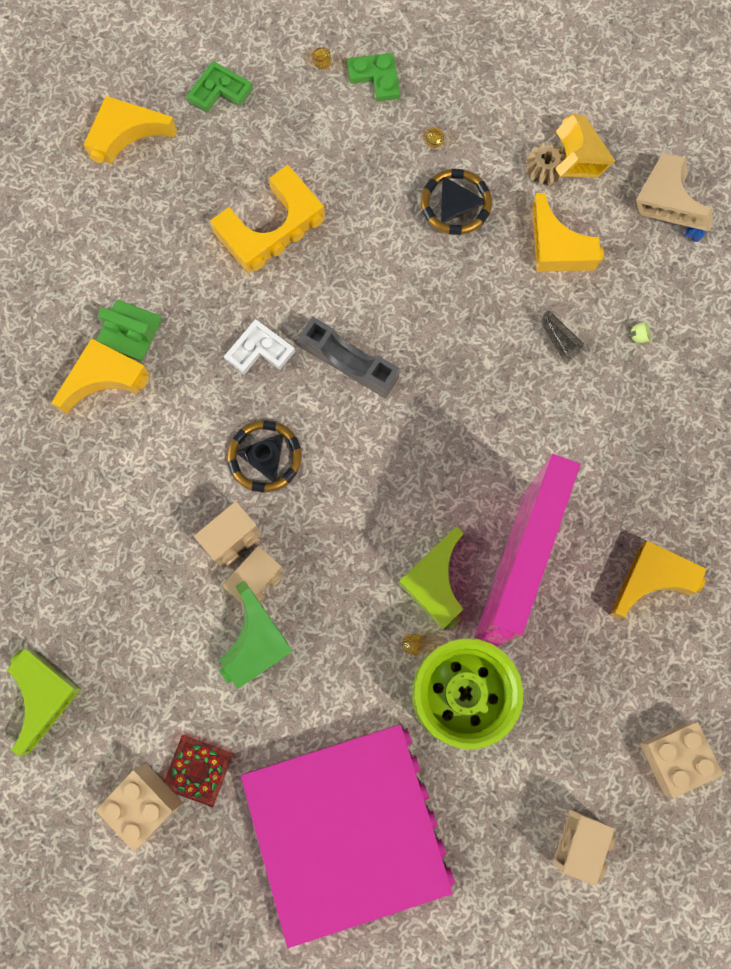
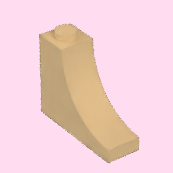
M662 153L636 199L639 214L705 231H710L713 225L712 208L692 199L684 189V182L688 175L686 158L679 155Z

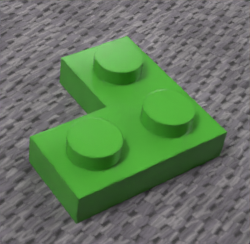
M394 53L347 58L350 84L374 81L377 102L400 99Z
M212 61L186 97L189 103L208 113L220 95L241 106L253 90V85L250 81Z

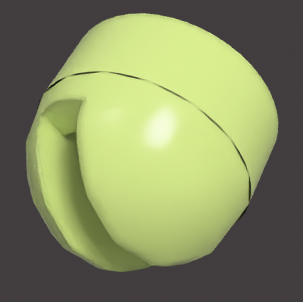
M647 322L638 323L632 328L631 333H636V336L632 337L634 342L645 343L651 341Z

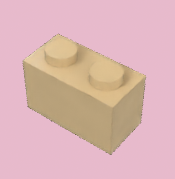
M257 546L222 586L243 604L236 585L245 580L261 603L265 598L263 593L269 586L274 588L283 578L281 573L284 569L263 549Z

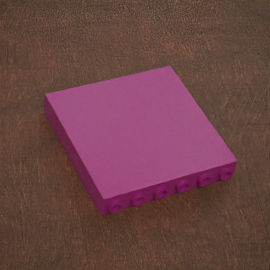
M552 453L525 490L474 635L475 638L497 647L523 636L581 463Z
M401 724L240 775L287 949L453 894L451 885L456 884L451 867L445 868L442 857L447 855L442 838L436 840L433 831L434 828L438 827L433 810L427 811L425 800L429 799L425 783L419 784L416 773L421 771L416 755L410 756L408 745H411L412 741L408 728L402 729Z

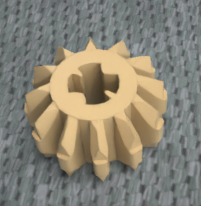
M544 143L539 148L534 146L526 159V173L531 174V181L539 179L540 186L544 181L551 186L553 181L559 182L562 177H560L555 168L566 159V155L562 154V147L555 149L553 143L549 147Z

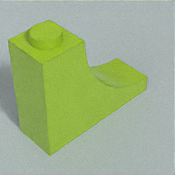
M457 526L399 581V585L442 630L447 625L452 629L462 619L459 614L464 610L452 592L448 574L452 550L464 535Z
M26 648L23 651H18L10 660L11 665L7 669L20 687L25 706L23 727L19 738L11 749L19 757L30 754L81 690V688L37 652Z

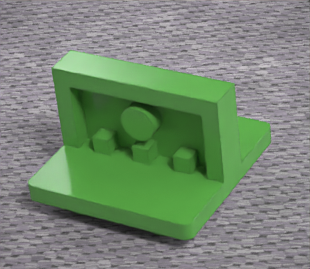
M116 300L112 310L101 307L98 317L103 323V328L97 341L125 356L143 361L161 324L162 318L157 314Z

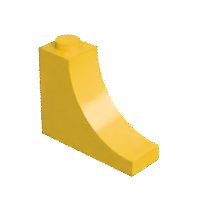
M105 96L84 142V147L93 161L100 164L103 162L112 164L121 150L130 143L148 136H169L174 138L177 128L172 116Z
M571 114L562 121V125L556 130L566 153V159L555 168L560 177L597 178L615 162V159L585 115Z
M536 193L532 208L537 272L596 270L599 263L604 259V248L600 246L599 237L581 235L565 227L552 213L548 205L546 193Z
M91 338L51 403L59 411L68 414L81 399L97 391L120 389L137 394L139 389H144L147 385L149 372L144 365Z
M645 541L640 544L609 615L617 619L625 618L637 600L653 591L670 590L688 596L697 593V591L700 592L706 583L704 574L707 569L652 542Z

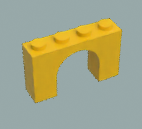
M286 165L269 178L271 191L288 210L287 219L281 227L268 233L252 231L243 224L230 207L210 220L215 235L248 274L253 270H260L269 258L279 256L287 245L291 242H298L306 231L310 228H317L324 221L325 209L323 204L289 165Z

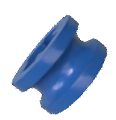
M687 227L685 237H693L692 240L698 242L705 235L706 231Z

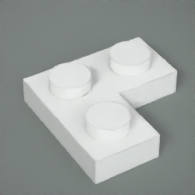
M255 319L226 353L224 359L244 375L260 356L281 370L295 353V348Z

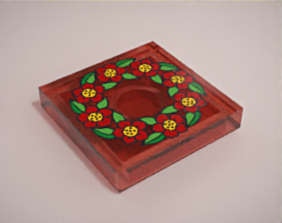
M183 734L164 783L175 794L213 808L234 753Z

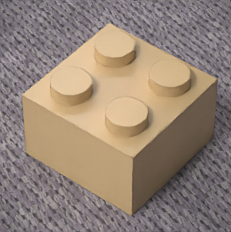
M235 501L195 534L194 537L211 558L223 568L225 565L227 567L233 565L240 558L238 554L245 548L250 550L260 541L259 536L262 533L253 520Z
M687 721L640 743L664 796L678 797L724 775L698 722Z
M145 763L134 769L96 809V812L135 852L147 843L180 808L183 802Z
M570 809L553 865L562 873L597 887L598 880H602L606 873L607 864L604 861L607 852L612 851L616 841V835L613 834L615 828Z

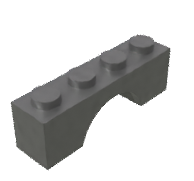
M313 316L299 335L301 348L385 399L399 379L400 368L378 355L370 356L358 351L345 342L335 329Z

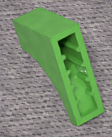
M245 580L236 585L244 606L242 630L235 644L220 658L223 668L219 670L228 684L233 682L237 689L293 652Z

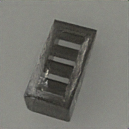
M547 310L543 315L541 324L564 363L568 365L581 352L584 343L552 312Z

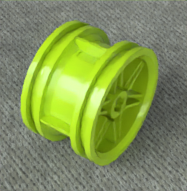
M463 638L449 641L438 647L423 660L416 671L412 684V701L414 711L420 723L429 734L447 745L459 749L475 750L489 747L502 740L513 729L519 719L523 706V685L514 662L504 651L491 643L479 639ZM453 662H458L461 665V670L457 673L451 670ZM485 667L488 670L486 678L478 675L479 668ZM435 683L443 685L444 690L442 693L436 694L433 691ZM460 687L462 689L466 687L470 689L468 692L469 700L463 699L461 701L459 699L461 694L458 690ZM490 694H495L498 697V701L494 705L488 702ZM445 710H451L453 713V718L449 721L444 720L442 717V713ZM473 715H477L480 718V723L477 726H472L470 723V718Z

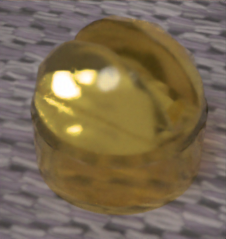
M324 47L317 48L312 53L313 63L320 70L327 69L331 65L330 51Z
M438 127L429 128L425 134L426 145L433 149L441 147L444 142L442 129Z
M408 634L404 636L401 644L404 652L409 655L419 656L422 635Z

